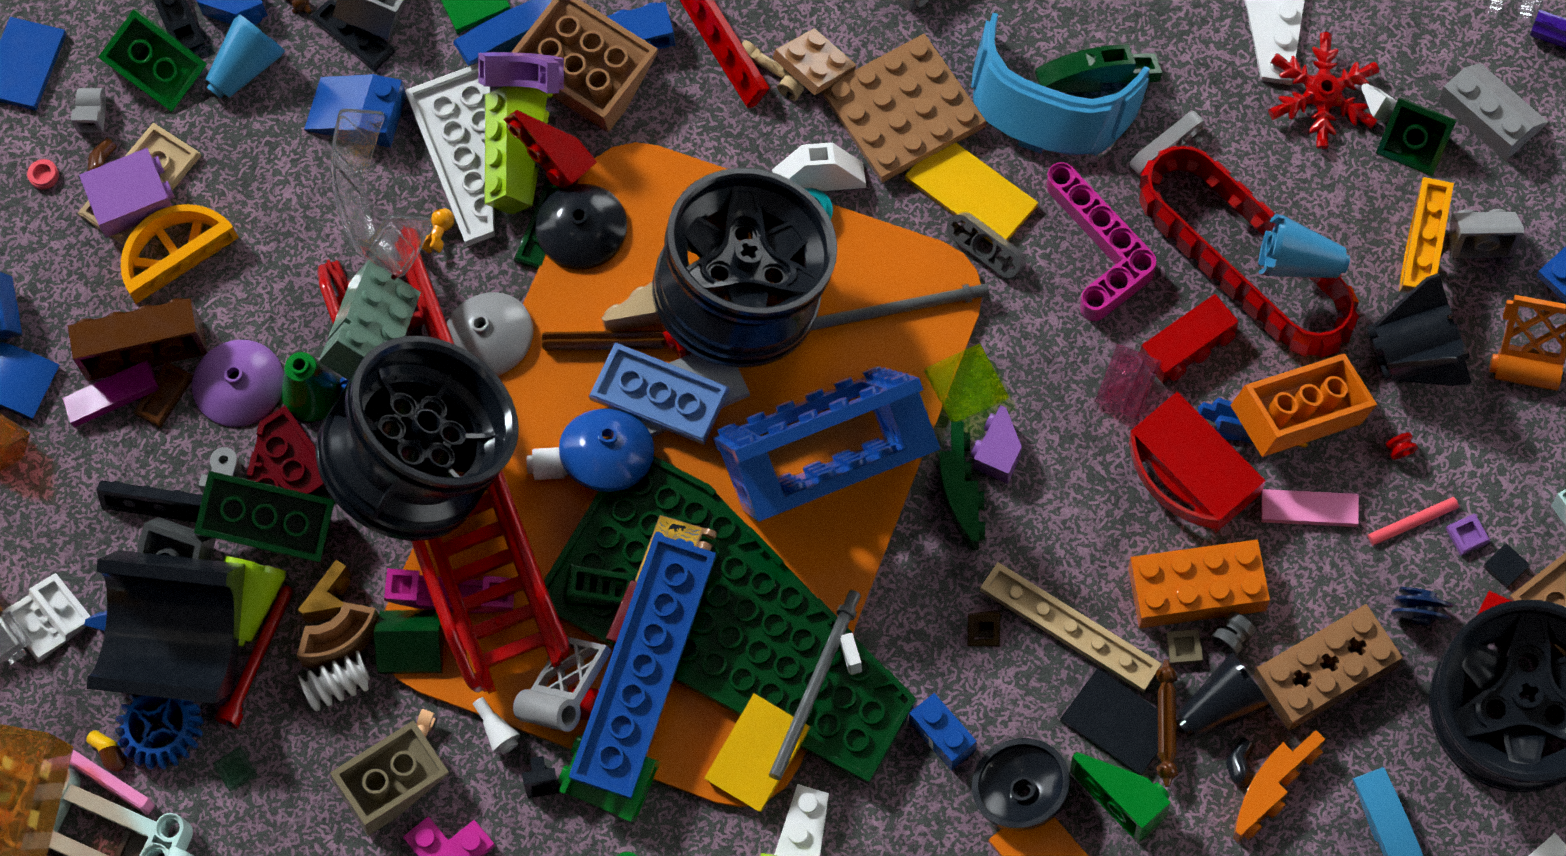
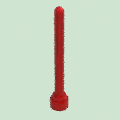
M283 586L230 701H226L224 706L219 707L215 716V720L219 723L226 725L228 721L232 723L231 727L239 728L244 717L241 714L243 711L242 703L293 594L290 586Z

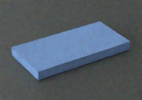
M615 342L589 398L591 401L626 412L637 419L705 445L730 389L728 386Z

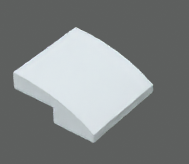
M56 573L29 588L28 596L2 611L3 619L38 663L87 627L84 625L85 619L90 617Z

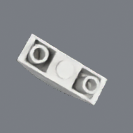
M834 143L801 145L772 169L773 173L784 176L803 188H814L820 191L866 188L863 162Z

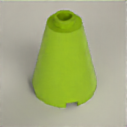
M225 556L224 562L245 564L238 646L244 647L245 641H253L285 579L286 571L240 558Z

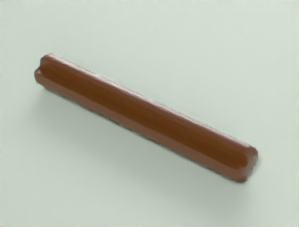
M663 331L544 332L542 333L541 343L544 350H612L615 342L631 349L664 348L665 340L662 334Z

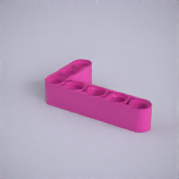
M1058 162L1053 164L1048 170L1047 191L1115 264V266L1087 286L1082 292L1081 314L1087 320L1099 321L1153 279L1156 268V256L1068 163ZM1057 178L1065 179L1067 183L1058 184L1054 180ZM1081 199L1085 200L1087 204L1080 206L1074 203V201ZM1104 221L1108 225L1105 227L1096 226L1094 222ZM1117 242H1122L1128 245V247L1120 249L1117 248L1114 244ZM1144 264L1149 269L1141 271L1135 268V265ZM1114 282H1121L1125 285V287L1122 289L1114 288L1111 284ZM1090 300H1097L1102 305L1099 307H1092L1087 302H1089Z

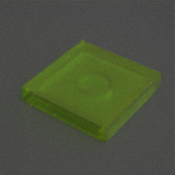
M980 343L928 366L924 370L951 422L964 421L1009 398Z

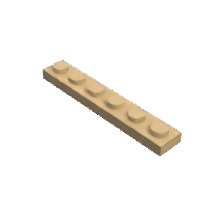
M997 562L980 587V592L1142 693H1145L1156 676V671L1162 666V663Z

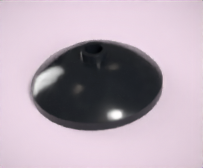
M574 184L557 190L543 203L536 218V236L542 251L553 262L570 269H590L606 263L620 250L627 234V218L620 201L608 190L593 184ZM579 214L585 216L582 220L574 219Z
M1031 738L1012 739L1000 743L982 757L973 774L972 794L980 813L992 824L1013 831L1030 830L1049 822L1061 811L1070 792V773L1061 754L1049 744ZM1023 790L1030 791V794L1026 797L1019 796Z

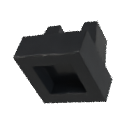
M544 756L531 758L532 771L522 773L527 798L560 793L555 768L547 769Z

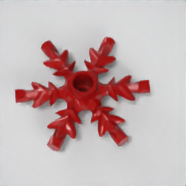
M1329 32L1320 33V49L1312 47L1313 53L1318 61H1312L1319 69L1316 75L1308 74L1306 64L1301 69L1295 56H1291V60L1288 62L1283 56L1276 53L1270 62L1284 70L1279 74V77L1295 78L1292 84L1303 83L1306 87V91L1303 94L1292 91L1294 97L1279 96L1278 99L1283 104L1268 109L1271 119L1275 120L1288 113L1289 119L1292 120L1299 109L1304 114L1307 104H1313V106L1317 107L1318 112L1312 115L1311 119L1317 120L1311 126L1309 132H1317V149H1328V133L1336 135V131L1329 121H1336L1334 116L1329 113L1330 108L1333 106L1340 107L1342 117L1347 112L1354 126H1357L1359 119L1372 129L1378 120L1364 111L1369 108L1368 104L1353 103L1356 97L1345 99L1342 94L1345 87L1356 90L1354 84H1370L1365 78L1379 73L1377 63L1372 62L1359 69V63L1355 62L1349 73L1344 68L1342 76L1335 78L1330 70L1338 63L1331 62L1339 50H1331L1332 34Z

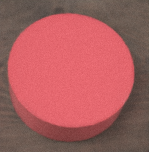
M41 159L30 165L27 177L33 187L45 190L56 184L59 178V171L52 161Z

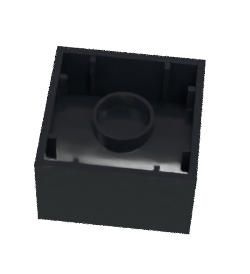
M122 550L97 559L96 572H100L103 575L106 583L107 618L100 655L93 671L88 675L87 689L217 703L234 691L245 564Z

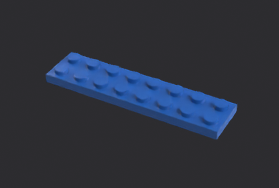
M654 534L569 774L570 780L632 800L716 559V553Z

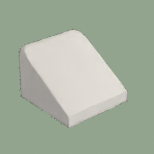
M1367 83L1363 84L1361 88L1372 116L1383 122H1388L1397 100L1379 88Z

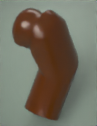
M106 137L89 154L87 171L104 165L105 159L117 148L111 139Z

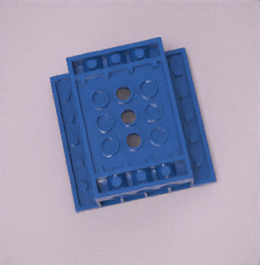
M877 366L864 371V377L856 381L849 377L834 383L836 389L825 393L823 389L815 390L806 394V400L795 404L791 400L776 406L777 412L766 416L764 412H760L746 418L747 424L736 426L733 423L718 429L719 435L712 437L716 449L721 452L742 510L757 521H762L940 450L941 448L919 393L924 390L919 377ZM860 396V398L848 402V400ZM827 408H830V410H827V411L822 412V413H820V414L817 413V412H820V411L825 410V409H827ZM873 410L884 440L874 438L861 444L863 449L856 452H850V449L832 455L833 461L826 464H821L820 461L808 464L803 467L804 472L798 475L786 473L778 477L776 476L767 453L768 451ZM799 420V422L787 426V424ZM766 432H769V434H766V435H764V436H760L761 434H764V433H766Z

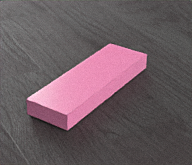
M1263 489L1261 494V522L1357 527L1359 524V494Z
M72 748L64 756L65 761L72 768L143 814L149 815L155 807L148 797Z

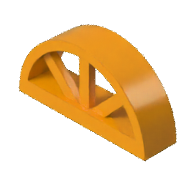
M1427 177L1422 178L1409 229L1400 276L1399 292L1408 294L1426 277L1438 273L1454 186L1452 182Z
M181 204L158 210L146 217L135 227L124 245L121 256V275L125 287L135 304H137L239 237L232 224L224 216L210 208L192 204ZM192 223L188 243L178 249L164 229L178 224ZM203 224L212 226V228L201 234ZM155 235H157L170 254L162 260L139 257L144 246ZM135 268L146 269L139 275L135 276Z

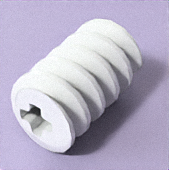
M359 650L356 651L355 662L347 655L343 656V667L335 660L331 661V672L323 665L319 666V677L309 670L307 671L308 681L305 682L298 675L307 701L316 712L320 710V700L329 707L332 705V695H335L341 702L344 700V690H347L351 696L356 695V685H359L363 691L368 690V680H370Z

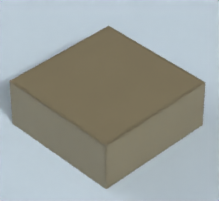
M1199 629L1166 633L1169 662L1171 665L1202 663L1203 657Z

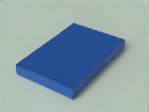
M9 17L0 39V102L37 110L67 33L64 29Z

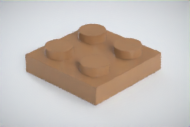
M815 28L775 49L772 57L814 95L834 85L843 76L854 71L857 66Z

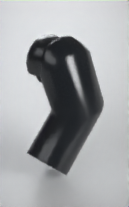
M1245 738L1240 739L1226 760L1230 779L1242 788L1249 787L1254 779L1253 774L1249 772L1246 759L1255 746Z

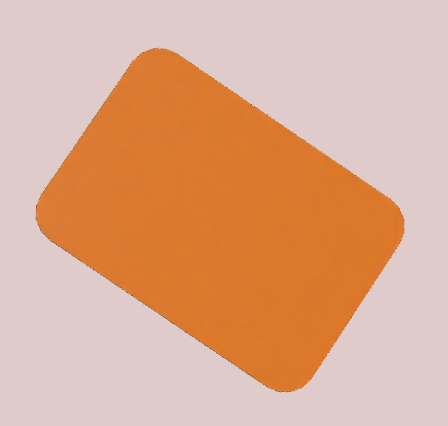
M633 142L611 147L594 158L597 163L579 178L577 184L600 186L611 192L620 201L627 218V234L622 247L606 263L583 270L563 267L545 255L543 263L539 266L525 297L523 305L530 314L533 323L531 346L525 357L514 368L498 375V378L512 398L519 426L516 448L502 471L543 580L551 570L598 491L580 485L569 475H565L564 479L534 480V475L527 472V456L532 455L533 449L559 447L564 429L577 416L595 409L612 408L591 401L589 398L611 350H544L541 343L542 333L605 331L601 317L604 316L606 310L615 304L620 305L636 288L640 286L645 287L652 282L657 260L664 247L668 220L677 199L695 181L727 168L658 145ZM832 204L833 215L831 222L836 234L837 258L830 281L821 295L820 307L816 317L961 289L962 285L969 284V287L981 285L977 269L963 252L949 244ZM579 214L574 219L582 220L585 216ZM688 251L689 265L700 259L696 254ZM728 296L724 298L725 300L730 301ZM982 297L974 298L970 303H965L964 300L810 331L804 342L786 357L762 366L738 367L750 396L721 408L705 445L667 431L652 438L654 456L711 485L726 504L784 561V564L837 617L836 611L839 605L844 604L849 590L860 593L861 597L855 608L857 612L856 617L848 625V628L854 633L923 456L762 521H757L742 510L721 452L716 449L712 437L719 435L717 430L733 423L736 426L747 424L746 418L757 413L764 412L766 416L777 412L776 406L791 400L795 404L806 400L805 395L815 390L823 389L825 393L836 389L834 383L849 377H852L853 381L864 377V371L877 366L919 377L924 389L919 393L934 430L979 318ZM780 298L775 302H767V306H774L785 300ZM656 324L621 331L665 332L666 329L663 324ZM666 342L662 349H634L667 363L679 359L675 348L669 350ZM860 396L848 400V402L860 398ZM827 408V409L822 410V411L817 412V413L820 414V413H822V412H825V411H827V410H830V408ZM872 410L767 453L777 477L786 473L798 475L804 472L803 467L817 461H820L821 464H826L833 461L832 455L847 449H850V452H856L863 449L861 444L874 438L884 439ZM799 420L789 423L787 426L797 423ZM766 432V433H764V434H761L760 436H764V435H766V434H769V432ZM492 508L468 517L456 530L442 536V542H447L497 522L494 509ZM502 535L472 546L448 558L452 569L455 570L508 549V546ZM425 540L437 577H441L429 542ZM412 548L403 570L419 571V575L423 576L415 551ZM513 562L473 579L483 580V576L514 578L518 576ZM524 590L514 594L513 610L529 604ZM388 602L385 610H425ZM509 611L469 613V616L474 626ZM532 618L478 641L483 654L537 633L539 629L535 619ZM560 620L567 637L607 645ZM445 635L443 640L442 673L394 674L398 681L420 694L477 715L479 713L473 706V703L479 698L484 697L492 711L498 714L512 728L568 749L572 748L574 740L578 735H583L588 720H579L578 725L573 730L561 731L520 721L514 715L513 703L520 691L532 688L549 660L545 646L490 667L489 671L497 690L490 694L488 691L475 692L468 687ZM569 648V654L563 660L575 654L574 648ZM465 649L466 652H467V655H466V656H467V659H468V661H469V663H470V665H471V668H472V670H473V672H474V674H475L476 672H475L473 663H472V661H471V658H470L468 649ZM612 652L590 688L600 689ZM597 653L584 659V664L586 665L593 661ZM577 664L565 670V675L567 676L578 669ZM558 675L551 678L546 687L559 680ZM580 679L568 686V692H572L573 686H577ZM673 680L647 754L648 757L661 762L654 776V781L716 804L735 807L749 806L704 779L740 716ZM801 748L797 750L770 799L787 788L799 770L806 751Z

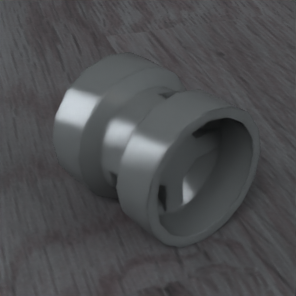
M1231 611L1224 620L1225 625L1214 632L1211 640L1219 648L1226 642L1230 646L1226 653L1229 655L1233 653L1237 657L1243 649L1242 644L1245 640H1250L1256 633V628L1244 616Z

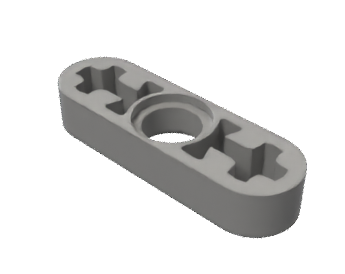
M1195 111L1189 112L1139 151L1131 160L1130 167L1141 177L1148 160H1155L1158 156V151L1175 145L1177 147L1184 145L1203 129L1206 122Z

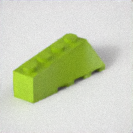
M503 86L485 95L486 205L507 214H515L532 207L539 168L535 167L536 162L528 155L526 146L520 139L515 138L509 132L508 124L503 119L515 110H518L547 124L549 112L545 110L547 98H552L553 93L547 94L540 89L531 87Z

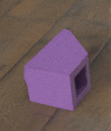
M1000 405L996 415L993 413L989 415L984 426V431H987L983 441H976L970 457L974 458L973 469L1008 484L1021 458L1022 446L1006 407Z

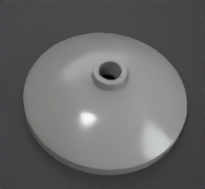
M489 292L471 297L460 304L447 321L454 344L475 355L497 376L514 368L525 357L533 339V323L527 309L519 300L504 293ZM482 323H486L482 328H478Z

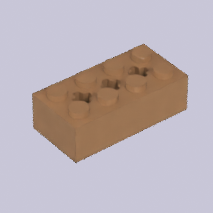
M1365 604L1258 666L1253 678L1288 731L1395 670L1399 667L1403 657L1368 605ZM1350 648L1359 649L1361 651L1360 655L1357 652L1351 654L1349 652ZM1323 663H1325L1326 665H1332L1333 671H1331V669L1329 668L1323 669ZM1295 680L1305 681V688L1302 684L1296 686L1294 684Z

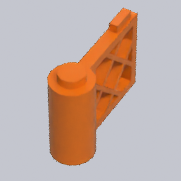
M1514 295L1513 301H1506L1503 319L1508 320L1501 349H1499L1498 354H1492L1489 364V372L1494 373V379L1558 391L1566 359V323L1555 328L1548 318L1556 313L1566 314V304ZM1519 306L1533 308L1538 315L1523 322L1518 315ZM1543 321L1550 332L1536 339L1528 328ZM1521 332H1524L1531 341L1522 347L1510 345L1511 337ZM1555 337L1561 348L1559 353L1548 352L1544 350L1541 344Z

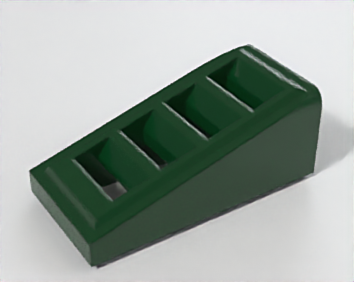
M571 564L566 574L563 600L619 606L631 580L634 581V575ZM577 578H583L581 591L576 590ZM590 579H596L594 593L589 592ZM604 580L609 581L607 595L602 594ZM616 582H622L620 597H615Z

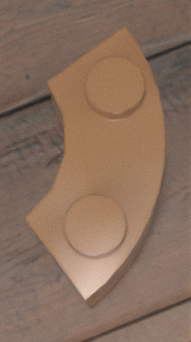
M344 602L340 612L329 622L318 626H305L297 652V658L302 666L306 668H319V666L323 665L327 668L332 667L331 661L334 660L338 664L344 663L343 656L347 655L350 659L355 657L356 651L359 650L361 652L374 637V629L379 616L376 608Z

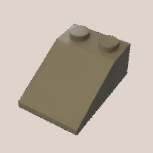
M414 720L330 772L334 787L367 836L396 819L449 774V771Z

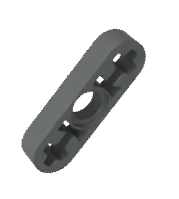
M962 212L949 219L947 223L949 236L998 274L1011 278L1024 271L1026 258L1023 252L968 212ZM962 221L966 223L964 228L967 230L963 233L959 231L961 226L958 224ZM982 237H988L992 241L993 249L991 253H986L981 249L980 240ZM998 254L1001 255L999 258H994ZM1012 256L1014 258L1012 264L1015 267L1009 269L1007 267L1009 262L1006 259Z

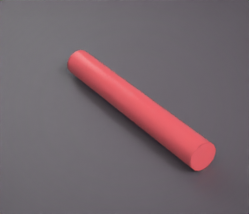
M1451 497L1368 534L1367 537L1372 546L1458 509V502L1455 497Z

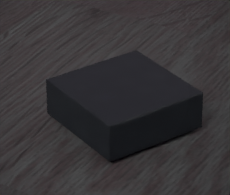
M1505 543L1484 564L1483 568L1507 589L1529 568L1530 564Z

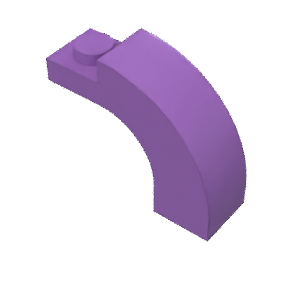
M478 53V83L485 87H531L540 89L547 94L559 93V89H564V58L532 53Z

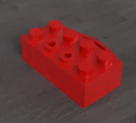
M1178 391L1130 431L1128 444L1134 467L1140 480L1149 493L1164 508L1188 522L1211 528L1217 533L1263 492L1266 480ZM1146 462L1153 469L1165 488L1179 500L1186 503L1193 511L1177 504L1160 491L1150 479L1142 463Z

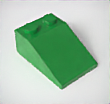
M136 8L132 10L98 56L100 60L171 112L207 65L206 62Z
M1079 752L1072 756L1069 773L1137 843L1167 817L1171 801L1168 799L1170 795L1158 782L1153 784L1147 777Z

